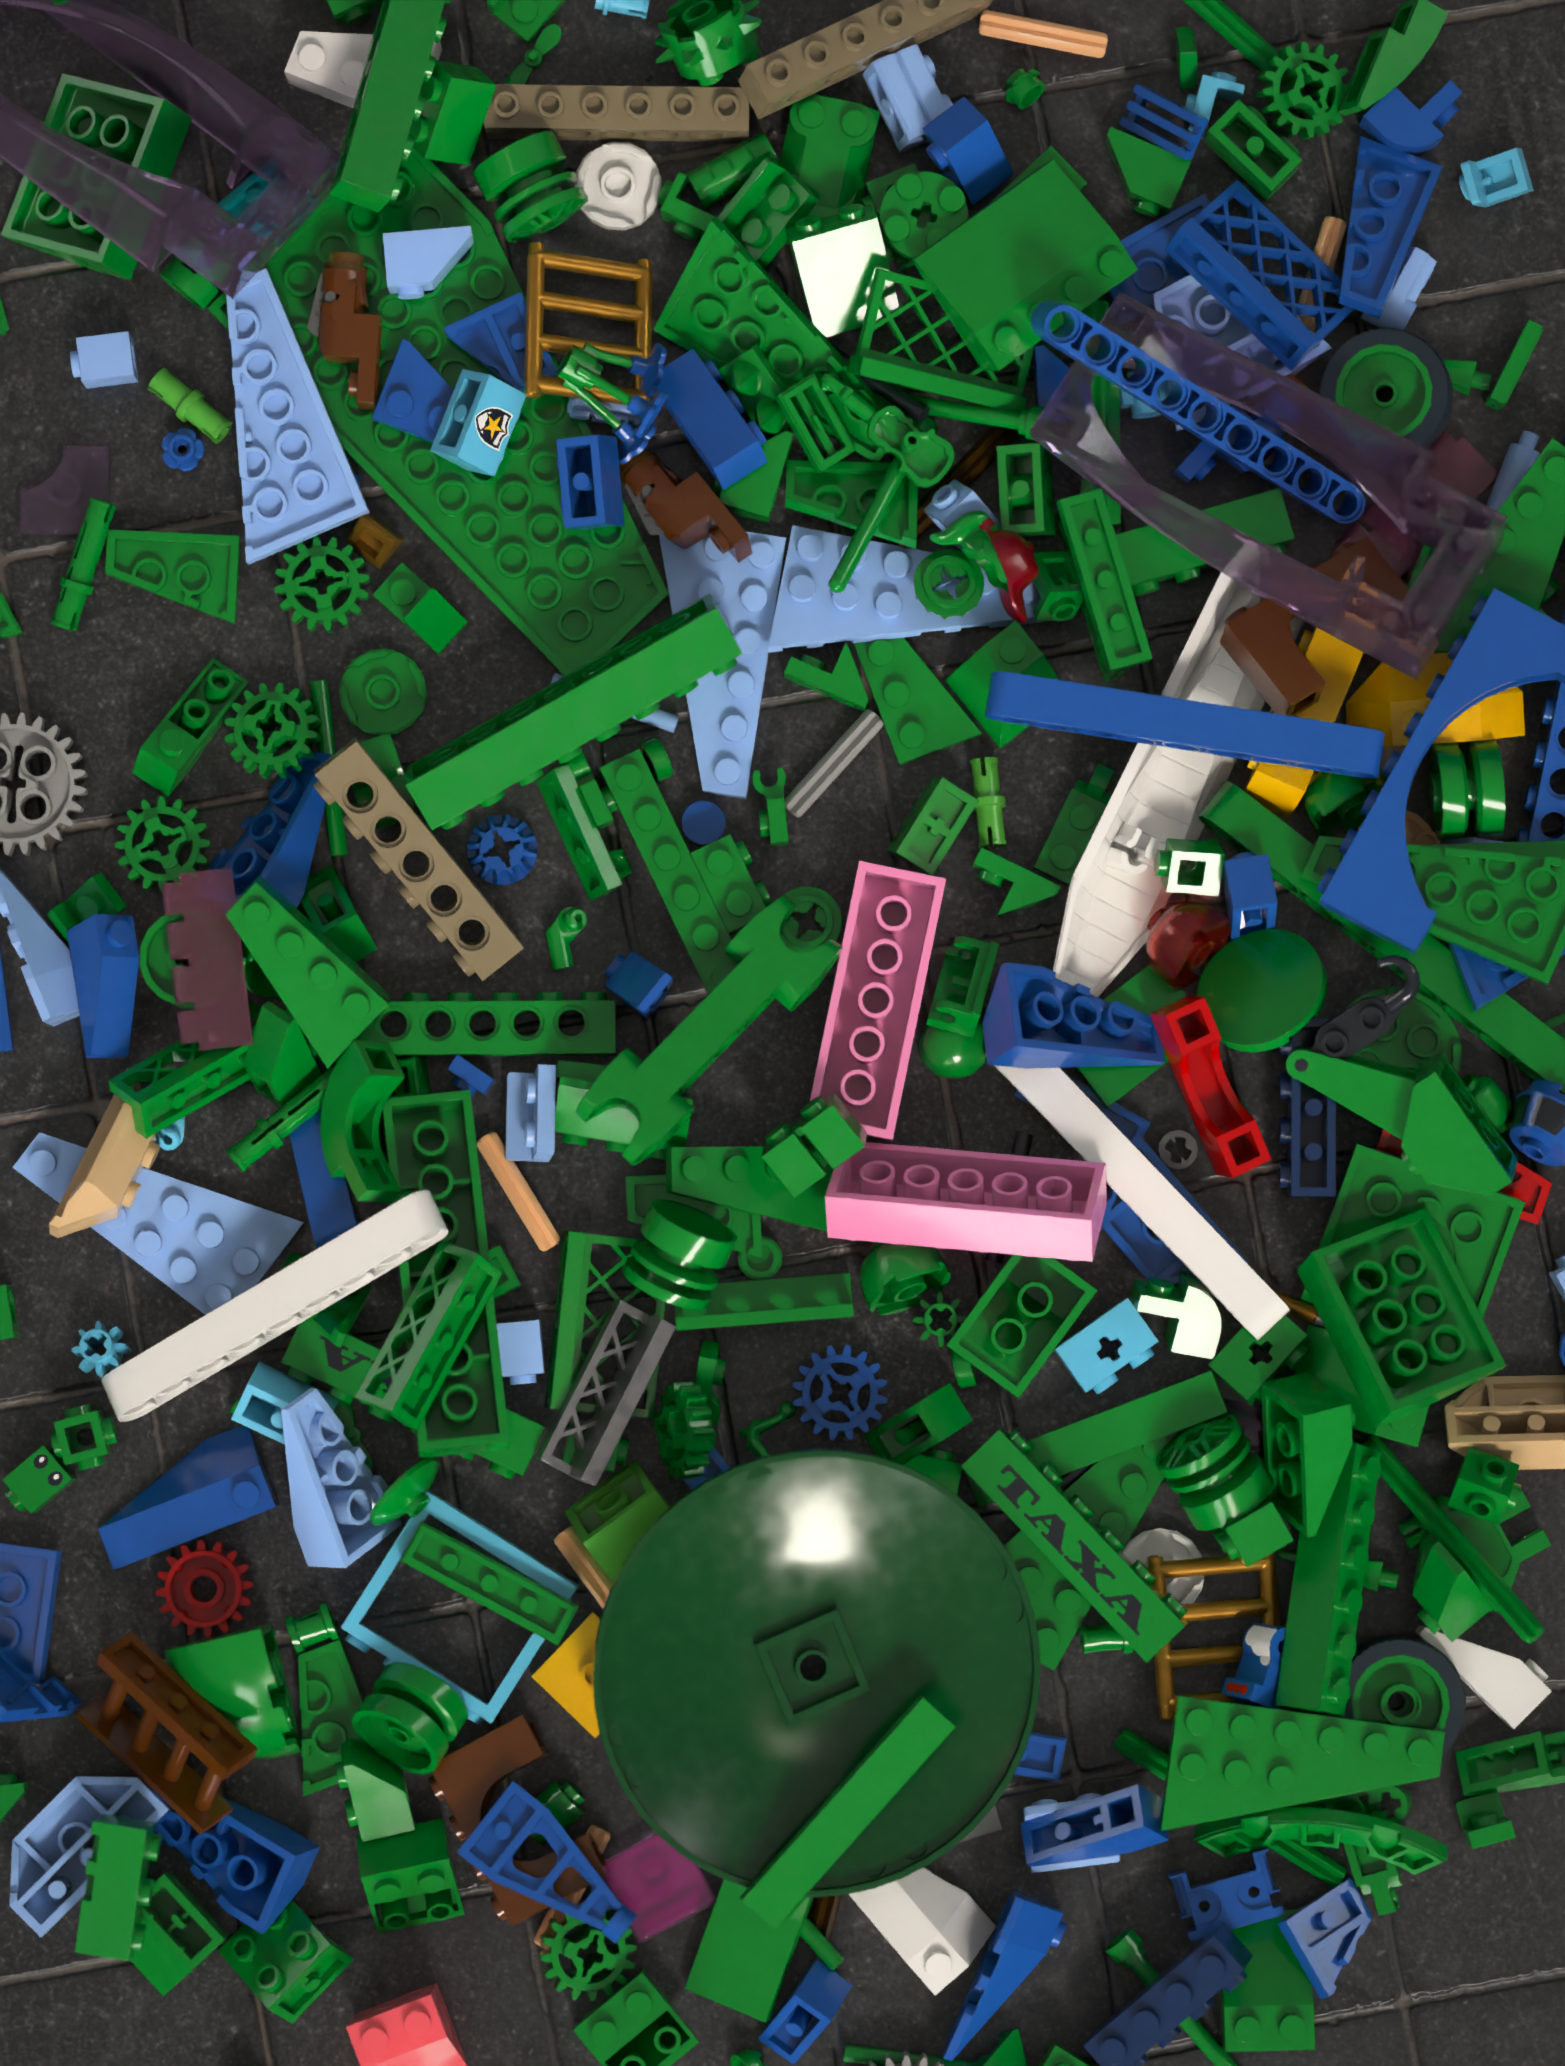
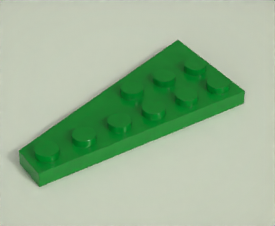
M715 216L704 232L653 330L687 351L694 349L702 360L707 361L710 359L717 369L757 343L787 388L793 383L799 382L810 373H814L821 384L820 378L824 373L835 372L841 383L854 389L856 393L877 410L887 407L859 375L847 373L848 363ZM806 388L803 390V393L820 420L826 434L836 440L809 389ZM824 391L857 449L855 452L872 462H881L886 454L881 447L869 441L867 437L868 424L844 404H841L832 391Z
M1552 437L1424 609L1431 617L1423 636L1394 653L1396 656L1449 652L1458 635L1461 634L1467 637L1475 622L1470 620L1469 616L1480 596L1489 598L1494 588L1539 611L1565 535V446Z
M1177 1695L1159 1830L1164 1831L1440 1777L1445 1732Z

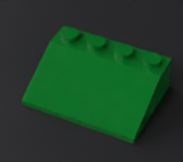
M62 73L1 236L91 270L131 280L192 117L163 98Z
M1049 160L912 259V262L974 359L984 371H1000L1042 340L1034 333L1031 327V316L1038 304L1054 300L1074 307L1081 312L1138 270L1116 233L1054 160ZM1061 312L1054 314L1051 318V332L1063 325L1064 317Z
M1427 1208L1313 1251L1297 1269L1375 1428L1413 1414L1506 1366Z

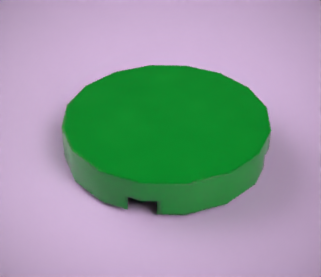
M386 648L370 650L353 659L346 668L347 670L343 674L339 687L341 707L351 724L365 734L380 736L390 732L391 736L399 735L413 727L423 714L428 696L425 678L417 664L404 654Z

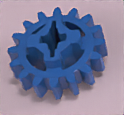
M830 1345L827 1346L826 1358L821 1359L814 1352L810 1355L814 1363L811 1369L802 1365L798 1368L806 1377L804 1382H793L792 1387L802 1391V1397L795 1399L793 1405L805 1406L807 1411L802 1414L800 1420L801 1422H806L813 1419L816 1422L813 1428L814 1434L817 1435L825 1427L829 1429L830 1440L834 1441L836 1439L838 1431H844L847 1439L852 1440L854 1435L853 1428L859 1427L867 1433L870 1430L866 1420L869 1417L876 1420L881 1419L882 1416L875 1410L876 1403L884 1404L888 1401V1398L878 1395V1388L887 1385V1380L875 1379L873 1374L881 1367L878 1363L869 1367L864 1364L867 1352L862 1351L857 1358L851 1357L850 1345H845L842 1355H836L834 1348ZM838 1362L848 1363L859 1370L850 1376L839 1375L835 1373L830 1364ZM817 1374L823 1382L821 1397L811 1403L810 1387L813 1378ZM828 1374L841 1385L847 1382L851 1385L852 1390L848 1392V1397L853 1411H850L847 1405H843L839 1400L833 1403L829 1401L828 1396L833 1391L830 1387L831 1383L827 1379ZM869 1383L870 1398L866 1409L862 1411L857 1404L858 1392L861 1387ZM830 1409L843 1411L850 1421L835 1423L821 1416Z

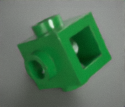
M90 1404L64 1410L65 1419L53 1422L55 1432L50 1433L56 1457H62L64 1465L77 1463L79 1471L104 1465L103 1456L114 1453L112 1444L118 1442L117 1431L112 1417L105 1418L103 1410L91 1412ZM85 1428L92 1430L95 1438L94 1442L89 1446L83 1445L79 1440V1434Z
M1469 1446L1458 1471L1448 1506L1498 1524L1504 1509L1513 1510L1518 1500L1522 1485L1515 1483V1479L1520 1465Z

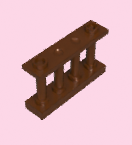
M132 1631L100 1652L96 1663L113 1678L112 1684L107 1693L80 1710L76 1718L199 1834H203L232 1813L233 1807L217 1793L221 1781H224L252 1761L258 1748ZM127 1692L145 1708L140 1720L123 1705ZM158 1722L176 1737L172 1749L154 1734ZM190 1751L208 1767L203 1779L186 1764Z

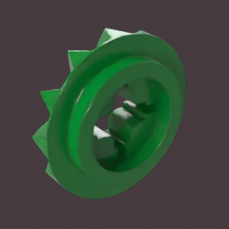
M953 549L935 551L926 556L918 565L913 580L916 599L925 607L927 613L933 612L940 615L943 619L953 616L963 617L968 611L977 607L984 591V576L980 566L973 558L969 559L965 553ZM941 570H943L945 576H948L950 581L957 579L961 581V583L956 585L955 599L947 590H936L941 585Z
M811 886L798 887L783 895L796 904V908L793 911L796 915L797 913L805 915L808 910L812 909L813 905H816L814 921L819 924L820 928L824 929L823 933L819 930L808 929L798 939L796 937L799 933L797 931L799 923L790 915L780 932L781 940L786 947L793 951L804 953L812 951L831 938L837 941L842 927V915L838 904L831 895Z

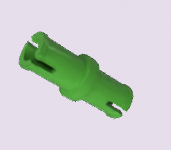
M162 368L150 381L148 390L151 393L156 394L177 411L176 417L182 422L189 421L215 444L222 441L232 428L233 422L204 400L205 395L198 389L192 391L173 376L168 369Z
M984 757L986 775L984 772V762H981L980 758L970 760V766L972 767L974 797L979 800L974 808L977 817L978 848L992 849L991 830L993 845H996V848L1007 846L1002 808L1006 807V799L1000 793L998 758Z

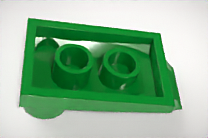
M812 94L792 104L780 164L791 170L819 199L818 203L806 217L819 216L825 218L838 214V210L844 206L861 204L880 117L879 111L859 103Z

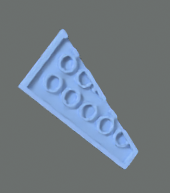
M266 268L226 285L229 339L231 340L233 362L232 380L236 402L235 420L239 474L243 497L242 514L246 537L245 554L246 563L249 565L370 513L270 273Z
M792 525L767 653L783 651V648L806 646V648L823 647L825 643L843 641L861 643L921 636V633L942 630H944V633L959 632L961 628L989 626L990 628L1009 626L1015 620L1005 611L999 588H995L990 584L987 573L981 566L980 568L984 576V591L977 607L968 611L963 617L953 616L943 619L940 615L933 612L927 613L925 607L916 599L913 580L920 562L933 552L912 548L904 549L897 545L871 540L845 590L840 593H834L829 588V580L852 537ZM941 570L942 581L936 590H947L955 599L956 585L961 583V581H958V579L950 581L948 576H945L943 570ZM1032 582L1023 591L1028 621L1024 623L1018 622L1020 625L1042 622L1036 621L1033 615V611L1041 597L1034 582Z
M745 531L748 534L753 553L738 563L729 551L722 554L714 545L709 535L691 547L682 549L662 534L659 535L672 615L704 596L711 594L742 651V655L735 658L738 663L734 667L717 676L710 672L697 680L699 685L687 693L686 698L702 792L746 799L769 654L767 650L776 609L786 537Z
M39 1132L12 1168L60 1203L87 1148ZM142 1167L135 1181L141 1184V1188L132 1207L123 1206L118 1218L91 1226V1228L206 1315L259 1284L304 1226L305 1222Z

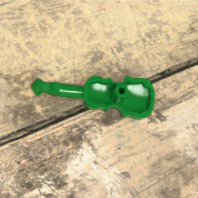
M835 372L824 373L820 378L821 389L823 391H832L841 404H844L868 424L867 437L869 441L881 447L885 454L892 453L900 461L898 472L906 474L916 486L929 488L937 484L949 471L954 461V449L948 441L937 436L933 428L924 433L918 431L912 424L913 420L905 417L903 412L896 406H887L877 410L856 393L854 389L841 383Z

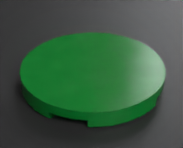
M1280 929L1258 930L1234 939L1214 955L1202 973L1198 984L1197 996L1205 997L1221 1035V1042L1237 1051L1263 1052L1289 1043L1291 1036L1301 1030L1311 1018L1315 1019L1318 1016L1327 994V972L1323 961L1314 947L1303 937Z
M1385 987L1370 991L1354 1000L1344 1011L1363 998L1394 993L1401 987ZM1418 991L1417 996L1407 1006L1403 1007L1385 1034L1351 1056L1418 1071L1420 1065L1443 1051L1457 1073H1459L1462 1048L1456 1027L1447 1012L1428 998L1429 995Z

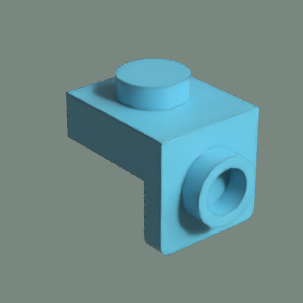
M1212 72L1211 76L1203 74L1197 95L1188 93L1185 107L1208 119L1209 123L1215 97L1236 102L1238 99L1241 101L1245 85L1237 83V78L1227 73ZM1189 123L1188 130L1192 132L1194 125ZM1207 123V125H1206V127H1205V130H1204V132H1203L1201 138H1204V136H1205V133H1206V130H1207V127H1208V123Z
M1516 147L1477 162L1468 160L1460 164L1463 173L1459 177L1460 188L1465 199L1470 200L1472 205L1486 208L1534 191L1521 148Z

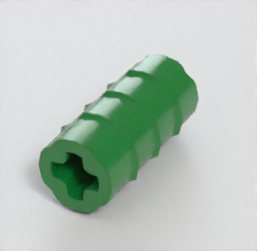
M761 132L747 141H742L741 144L727 152L723 151L721 155L709 162H703V165L686 175L698 200L705 209L721 199L725 200L727 196L740 190L748 180L751 172L759 166L763 159L770 158L779 164L780 162L767 137Z

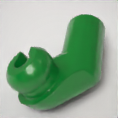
M579 907L564 908L546 929L545 937L553 971L574 967L570 943L587 924V915Z

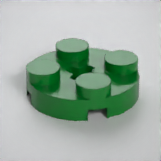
M927 171L902 175L888 189L880 208V225L885 238L897 254L911 261L968 219V209L963 191L947 177ZM922 206L931 207V214L937 216V220L935 223L927 222L925 228H920L917 226V218L911 216L913 210H921Z

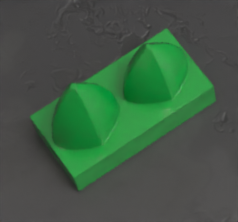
M757 343L724 363L718 369L728 387L738 397L750 419L754 420L766 441L791 428L774 398L775 394L786 390L787 387ZM793 397L790 398L803 420L804 415Z

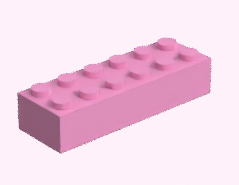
M859 861L842 942L843 949L839 956L810 1101L818 1096L825 1100L835 1092L866 1131L867 1137L892 1142L946 878Z
M866 1142L864 1148L833 1169L825 1195L828 1238L851 1241L860 1240L895 1245L904 1244L939 1249L948 1248L983 1253L992 1252L1027 1257L1035 1256L1093 1262L1107 1205L1106 1163Z

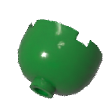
M1381 768L1379 777L1374 779L1314 771L1304 793V806L1320 836L1333 837L1335 834L1332 829L1345 825L1344 827L1348 833L1351 828L1356 830L1364 822L1366 816L1360 813L1367 797L1373 789L1380 793L1388 779L1387 776L1382 774L1383 770Z
M874 1242V1248L865 1256L860 1267L859 1284L869 1310L873 1313L875 1308H877L879 1315L900 1313L920 1305L919 1301L923 1300V1298L918 1296L919 1294L928 1291L930 1288H933L935 1294H937L947 1285L951 1276L946 1262L937 1248Z

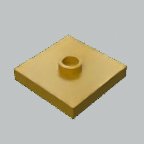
M592 1612L531 1677L596 1738L600 1733L594 1709L592 1673L594 1647L600 1617Z

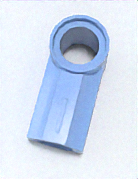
M1410 246L1380 319L1366 313H1362L1360 318L1379 329L1392 328L1404 330L1418 305L1415 301L1429 280L1437 261L1425 251Z

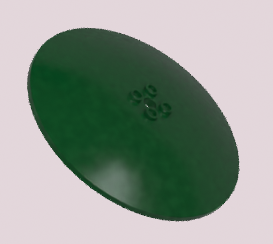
M834 1449L786 1451L739 1464L704 1481L669 1507L638 1540L623 1563L609 1591L599 1621L592 1673L594 1709L600 1737L609 1763L623 1791L640 1816L659 1837L682 1856L716 1876L748 1888L920 1695L923 1696L956 1726L955 1729L804 1897L847 1895L891 1883L929 1865L955 1847L976 1828L994 1807L1010 1783L1024 1755L1033 1729L1039 1700L1041 1662L1034 1611L1024 1582L1012 1558L996 1534L957 1495L927 1475L901 1463L876 1455ZM815 1654L821 1656L824 1660L822 1672L813 1678L803 1676L800 1672L802 1660L808 1655Z

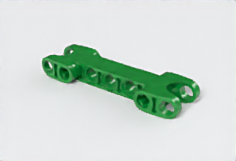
M787 896L780 897L754 916L726 947L725 953L738 965L644 1061L629 1048L625 1049L600 1073L579 1103L575 1113L584 1122L590 1121L593 1117L602 1114L607 1109L616 1107L624 1108L634 1114L638 1120L639 1129L622 1154V1157L632 1166L642 1162L662 1147L690 1118L695 1109L681 1095L775 999L790 1012L795 1010L819 986L841 954L843 947L833 938L812 951L804 953L796 952L786 947L781 940L780 932L796 908V904Z

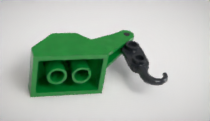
M1398 955L1385 956L1377 961V966L1379 968L1386 966L1400 968L1405 976L1403 986L1394 993L1363 998L1326 1022L1318 1030L1313 1046L1299 1045L1291 1050L1286 1061L1287 1072L1294 1079L1312 1087L1403 1140L1401 1146L1404 1150L1401 1153L1403 1162L1414 1176L1420 1173L1427 1184L1491 1196L1513 1181L1518 1158L1443 1051L1420 1065L1418 1071L1351 1056L1385 1034L1403 1007L1407 1006L1417 996L1420 987V975L1415 965L1407 958Z

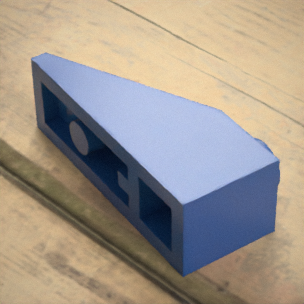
M95 913L67 931L86 1058L124 1059L129 1054L139 964L133 916Z
M631 951L627 958L619 954L604 972V975L609 978L605 988L646 1021L674 988L673 978L634 951Z
M1137 1784L1022 1822L1020 1824L1026 1864L1034 1867L1126 1854L1168 1841V1830H1159L1163 1799Z

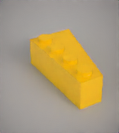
M1323 619L1319 620L1313 632L1305 629L1297 647L1326 683L1319 701L1294 717L1335 722L1369 639ZM1249 760L1247 768L1253 771L1244 791L1272 813L1289 820L1303 797L1314 770Z

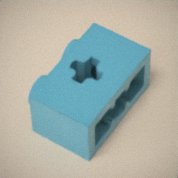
M1124 1298L1056 1346L1054 1351L1081 1390L1086 1393L1093 1388L1098 1395L1119 1380L1115 1372L1129 1363L1135 1369L1155 1355L1151 1347L1159 1341L1138 1311H1136L1128 1298ZM1103 1337L1107 1341L1116 1339L1120 1344L1115 1349V1354L1118 1357L1113 1361L1109 1357H1102L1100 1359L1097 1355V1352L1102 1348L1099 1340Z

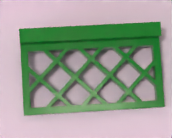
M883 269L875 270L856 354L850 355L847 373L978 406L1020 413L1025 409L1027 398L1022 396L1034 346L1013 360L1016 371L1012 385L999 382L993 371H984L979 365L967 373L958 372L950 355L966 344L961 339L947 349L943 346L934 329L949 320L945 313L930 323L919 301L932 294L925 280ZM885 281L900 284L908 298V301L889 312L882 300ZM911 287L921 289L923 291L915 296ZM913 307L924 327L904 339L893 318L908 308ZM878 311H880L883 317L876 321ZM887 323L898 344L884 353L870 350L874 330ZM928 333L939 354L925 363L918 362L908 345ZM902 350L906 358L894 356V354ZM943 360L947 369L934 365ZM984 371L988 379L977 377L975 375Z
M1100 488L1060 499L1056 503L1058 512L1055 514V521L1064 551H1070L1085 597L1081 608L1103 681L1106 683L1117 680L1134 665L1148 662L1153 657L1103 491Z
M563 1231L544 1408L560 1410L579 1373L580 1359L583 1363L586 1359V1356L581 1351L582 1339L595 1328L599 1332L602 1327L601 1323L605 1321L610 1309L596 1319L586 1307L587 1294L601 1284L614 1302L616 1299H620L605 1280L623 1266L628 1257L633 1255L631 1251L625 1255L618 1246L632 1247L634 1242L644 1239ZM592 1243L609 1245L620 1258L616 1264L602 1275L590 1262ZM590 1271L596 1280L588 1286ZM635 1287L620 1300L627 1303L641 1290ZM649 1295L654 1301V1312L650 1316L664 1320L665 1302ZM626 1314L625 1316L635 1329L622 1338L619 1343L631 1340L640 1325L637 1320ZM584 1316H586L592 1324L583 1330ZM611 1355L601 1358L597 1367ZM659 1362L645 1388L643 1409L635 1408L631 1417L653 1419ZM596 1370L599 1383L605 1382V1379ZM578 1402L576 1406V1411L595 1413L597 1410L596 1402L592 1404Z

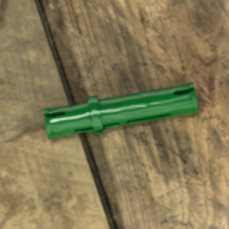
M93 497L89 498L86 514L75 543L66 575L61 576L59 585L62 587L50 624L77 632L84 604L88 595H92L95 586L91 584L117 505Z
M331 1067L326 1069V1072L301 1092L297 1093L266 1120L263 1117L255 1122L256 1128L231 1148L226 1149V1153L242 1172H245L250 1165L273 1147L276 1150L284 1145L282 1140L322 1108L325 1090L333 1071Z

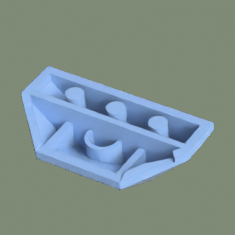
M76 1776L12 1840L9 1906L42 1938L85 1896L88 1874H85L88 1858L92 1857L95 1835L91 1834L92 1821L102 1814L158 1822L170 1808L139 1777Z

